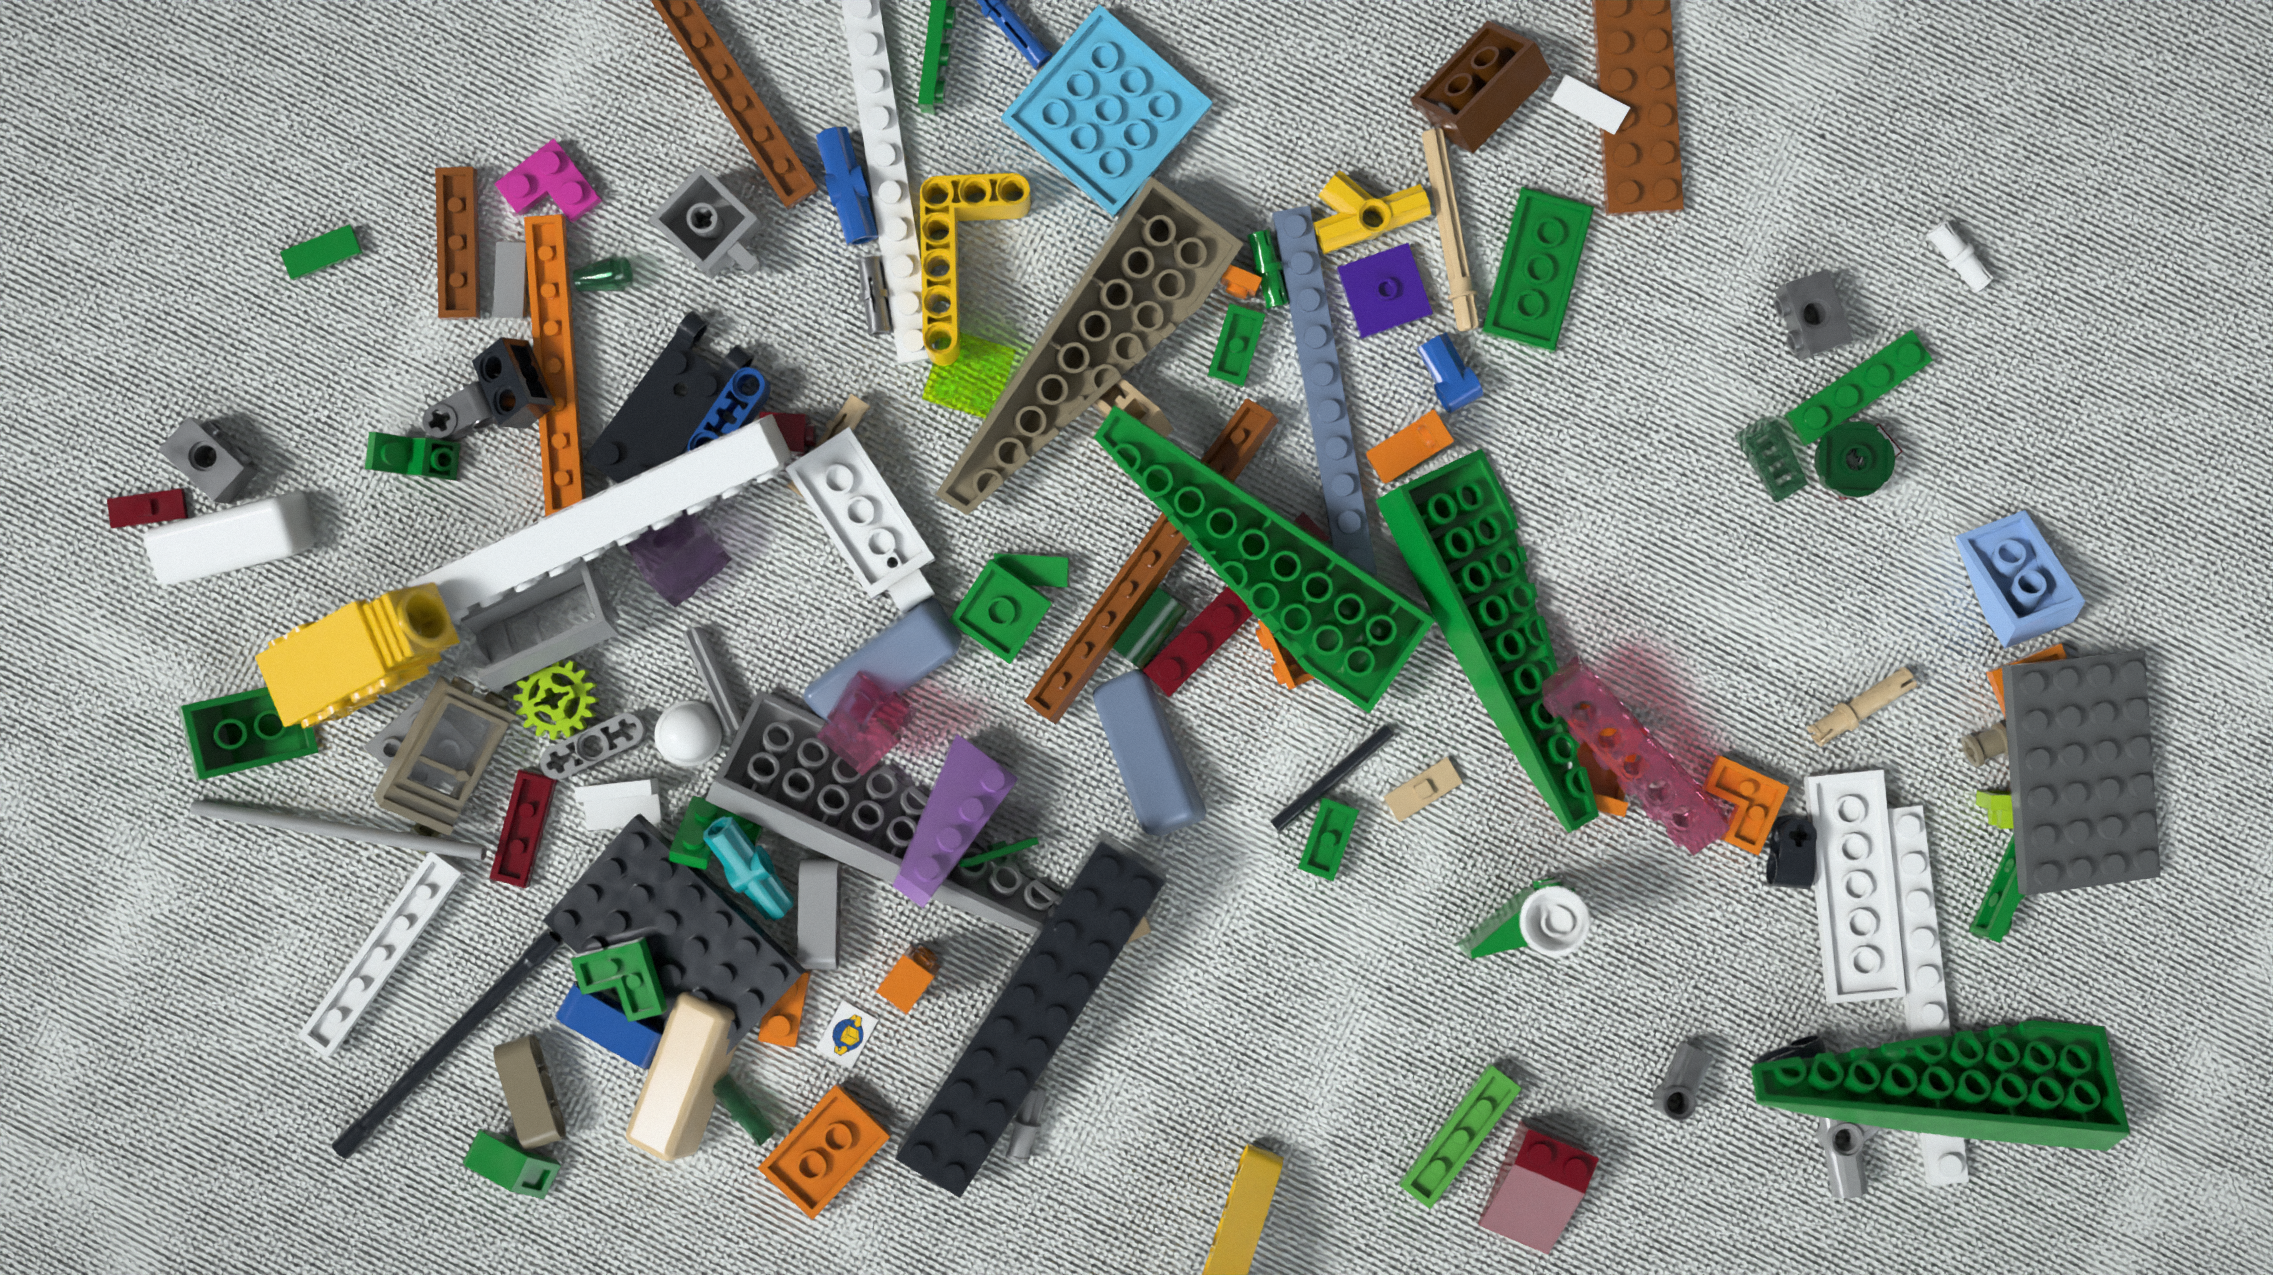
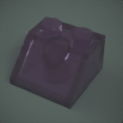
M686 509L681 510L683 515L675 518V521L657 530H653L650 524L648 525V531L625 544L646 582L674 608L693 596L699 587L712 576L720 573L725 565L732 560L721 540L699 514L695 512L688 515Z

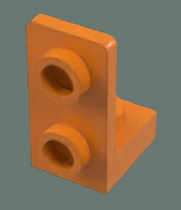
M1433 409L1414 423L1367 451L1366 457L1382 483L1387 484L1450 445L1454 440L1435 409Z

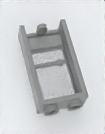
M583 559L553 577H550V575L546 576L527 589L507 594L496 603L484 608L479 607L462 617V623L476 635L478 641L471 645V650L474 656L485 665V669L477 672L478 678L493 692L498 693L504 690V686L612 636L614 638L619 637L620 634L616 621L620 620V616L614 603L607 598L605 591L609 590L610 587L601 569L595 571Z

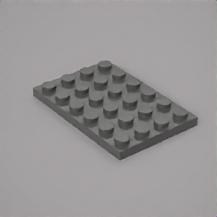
M2128 651L2003 665L2002 676L2018 893L2035 895L2161 877L2145 651Z

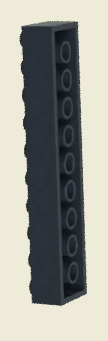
M1100 831L899 1142L895 1160L958 1198L962 1197L1167 882L1164 869L1103 831Z

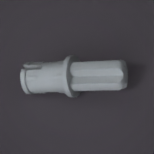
M1033 1086L1019 1107L1017 1117L1012 1119L1011 1123L1015 1126L1008 1151L1005 1155L1010 1160L1021 1163L1029 1162L1035 1133L1041 1129V1125L1038 1122L1046 1096V1090L1040 1086Z

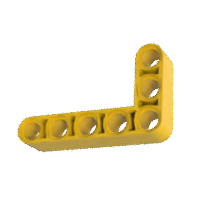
M1020 174L942 175L930 177L921 185L920 229L923 342L928 357L937 365L946 366L952 364L959 357L961 350L958 221L1018 219L1028 214L1032 205L1030 187L1026 178ZM1013 191L1023 194L1022 198L1017 201H1009L1005 199V196ZM978 192L985 195V198L980 202L974 203L967 200L973 193ZM937 194L948 196L943 203L933 204L930 202V199ZM941 229L949 232L942 240L930 238L936 230ZM940 265L950 268L944 276L938 277L931 274L932 270ZM944 301L951 304L944 313L932 311V307L938 302ZM939 338L951 340L949 347L944 350H936L932 346Z
M1249 1143L1246 1145L1240 1158L1202 1275H1248L1280 1176L1284 1157Z

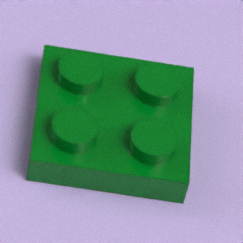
M992 558L948 621L1005 662L1011 664L1054 601Z

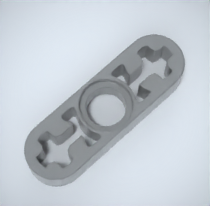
M619 714L547 748L541 756V769L545 775L552 779L568 778L640 744L646 737L647 725L638 714ZM624 720L628 724H636L637 729L632 732V740L629 736H623L612 741L609 734L622 730L624 728ZM607 727H609V734L605 731ZM591 735L600 737L604 743V749L597 757L588 755L584 749L585 740ZM613 742L617 745L615 749H613ZM573 743L575 745V750L571 747V744ZM556 752L559 756L576 752L577 756L583 761V764L579 765V758L572 759L564 764L565 771L563 772L561 768L554 769L551 762L556 760Z

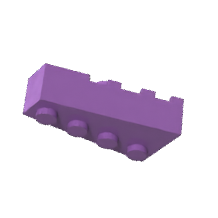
M956 734L947 751L892 886L924 908L1019 778Z

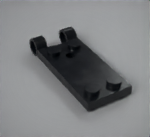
M694 310L690 311L683 318L676 329L674 337L584 456L585 460L617 484L684 454L688 449L690 438L734 373L739 369L750 367L755 358L752 353L740 344H737L726 355L718 371L692 351L693 347L704 336L710 324L709 321ZM680 383H684L688 387V393L684 397H678L675 394V388Z

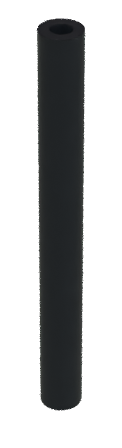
M1384 724L1270 820L1280 833L1394 736L1392 731Z

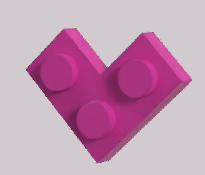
M554 138L494 183L519 216L524 215L550 195L569 221L574 223L603 201Z

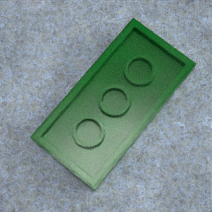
M1524 187L1520 188L1481 334L1551 353L1555 352L1594 206Z

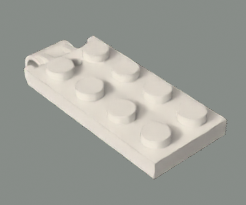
M850 427L844 429L785 468L872 601L878 598L880 593L888 590L895 604L905 614L935 594L919 569L927 563L934 562L936 560ZM890 557H895L898 563L896 566L891 567L887 564V560Z

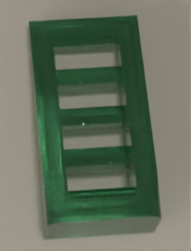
M1770 417L1761 418L1735 434L1740 448L1773 502L1778 503L1809 484L1778 419ZM1767 434L1768 437L1759 443L1756 442ZM1774 446L1776 451L1763 457L1762 453ZM1782 459L1784 464L1770 471L1769 467ZM1790 472L1792 477L1777 485L1775 480Z

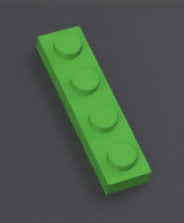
M1489 1063L1399 1181L1400 1187L1431 1209L1522 1088Z

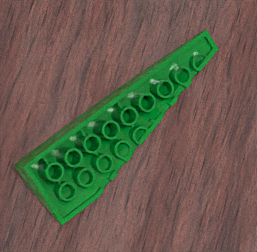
M2031 1020L2021 1022L2016 1026L2006 1027L2005 1025H1999L1978 1032L1967 1030L1957 1032L1952 1036L1941 1037L1940 1035L1885 1043L1881 1047L1868 1049L1865 1046L1853 1048L1849 1052L1832 1054V1052L1817 1054L1813 1058L1801 1059L1796 1057L1758 1063L1751 1066L1756 1104L1828 1119L1959 1138L2108 1151L2130 1134L2105 1028L2101 1026Z

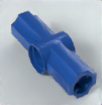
M845 126L825 129L816 135L817 145L827 173L824 175L826 187L832 205L837 209L846 244L851 246L871 242L879 237L878 230L868 201L870 193L861 165H858L848 128Z

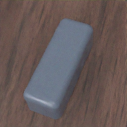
M931 596L905 614L899 615L810 683L804 691V699L819 718L832 724L838 729L837 734H841L860 723L955 656L962 641L961 634L956 626L948 621L950 618L938 600Z
M1134 669L1096 687L1093 691L1095 707L1142 831L1148 835L1163 836L1203 820L1206 815L1205 805L1147 674L1141 670Z

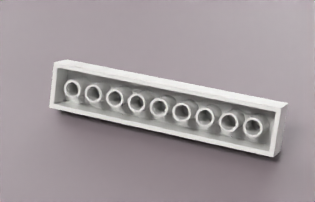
M770 414L436 566L410 582L412 586L434 582L449 612L450 619L454 622L480 606L484 608L503 599V596L513 592L514 589L517 593L538 583V580L548 576L546 571H548L550 577H553L581 561L580 556L586 562L605 553L607 549L615 545V540L619 546L640 537V534L649 530L648 525L650 524L653 530L664 527L675 521V518L683 515L681 511L683 509H686L688 515L695 513L716 500V494L721 493L723 499L744 490V487L751 484L750 479L754 477L758 483L770 479L786 468L784 462L792 454L773 415Z

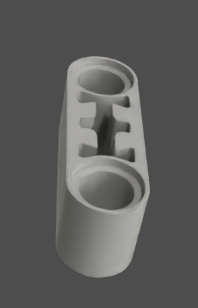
M801 859L798 891L797 962L804 969H838L841 924V862L836 859Z

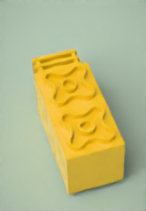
M431 582L388 591L383 596H379L370 602L367 599L353 601L317 622L311 621L294 627L291 632L267 643L269 649L256 655L255 658L284 728L301 723L303 729L352 715L356 710L379 700L378 695L395 692L406 684L430 674L428 667L442 660L440 656L441 651L449 649L450 646H454L460 641L436 584Z

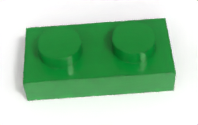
M1229 303L1207 375L1208 378L1243 388L1266 314Z
M1322 797L1297 869L1334 881L1359 810Z

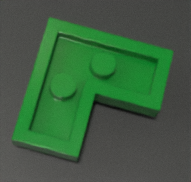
M692 796L669 851V861L707 870L714 852L703 839L704 831L711 826L712 822L723 816L725 818L733 817L754 846H757L764 827L706 801L705 798Z
M645 937L576 954L570 959L582 995L617 987L628 1022L660 1015L668 1009Z

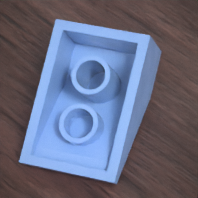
M2026 510L1956 536V544L1985 619L2004 648L2074 622L2085 603V599Z

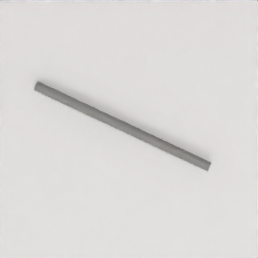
M194 800L190 806V813L197 816L477 860H484L487 853L486 845L200 800Z

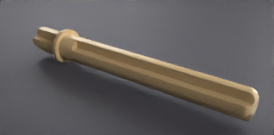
M1433 128L1422 133V141L1451 293L1447 298L1453 304L1458 331H1471L1479 327L1475 297L1478 295V292L1473 290L1444 131L1441 128Z

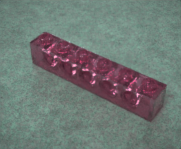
M1578 655L1542 683L1544 693L1542 702L1546 709L1555 718L1561 715L1569 724L1567 728L1574 739L1580 744L1586 742L1594 750L1592 755L1597 763L1604 770L1611 768L1619 776L1617 781L1621 788L1629 796L1634 794L1638 796L1643 802L1641 806L1652 821L1657 822L1660 820L1667 827L1666 833L1677 847L1685 846L1694 856L1730 829L1723 809ZM1581 701H1589L1592 703V705L1585 710H1578L1574 708V706ZM1605 728L1617 729L1611 736L1599 734ZM1632 754L1642 756L1635 762L1624 761L1626 757ZM1661 780L1666 782L1659 788L1649 787L1655 781ZM1680 807L1690 808L1687 812L1682 814L1674 813V811Z

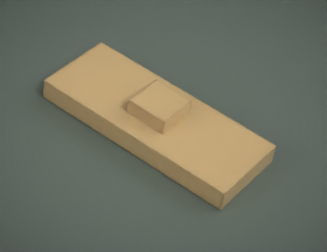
M1445 757L1384 795L1383 798L1398 822H1401L1454 789L1463 781L1449 759Z

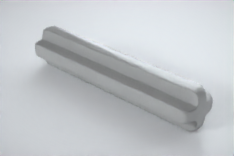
M694 627L683 633V638L725 732L733 733L740 729L744 719L702 627Z

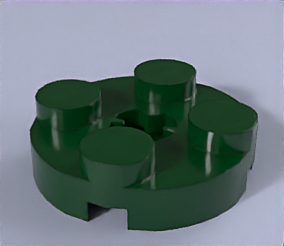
M1862 421L1843 423L1823 434L1817 445L1814 458L1815 469L1821 486L1845 498H1860L1876 492L1884 482L1889 480L1894 471L1895 452L1889 439H1885L1883 434L1877 431L1879 429L1876 426ZM1851 449L1856 450L1858 457H1863V465H1857L1859 470L1851 469L1850 464L1846 463V456L1850 455L1849 450Z

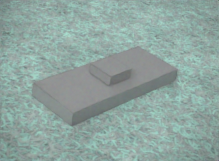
M496 241L493 317L525 319L527 283L526 242Z

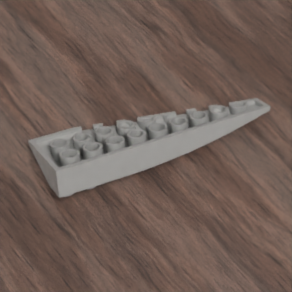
M759 690L713 781L706 801L840 862L893 883L928 801V797L915 787H907L895 778L896 773L886 765L881 767L866 756L865 749L854 741L849 743L837 734L838 729L829 722ZM977 835L960 859L988 851L987 845L989 843ZM997 857L967 867H960L958 861L931 899L1034 935L1058 896L1038 880L1031 881L1018 870L1019 866L1009 858L1005 861L1001 857Z

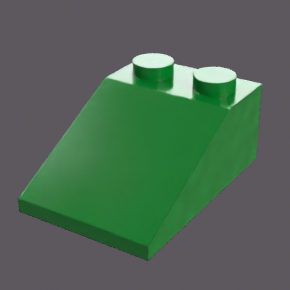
M268 687L178 707L196 781L319 753L313 727L303 729L300 723L284 728Z
M1545 876L1532 880L1533 886L1520 890L1459 941L1460 949L1473 959L1529 946L1520 926L1521 911L1527 899L1534 892L1546 887H1562L1576 894L1575 887L1563 882L1562 879L1555 880V876Z

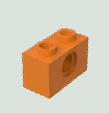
M910 945L876 992L905 1014H908L941 968L936 963L938 957L922 945H919L918 948Z

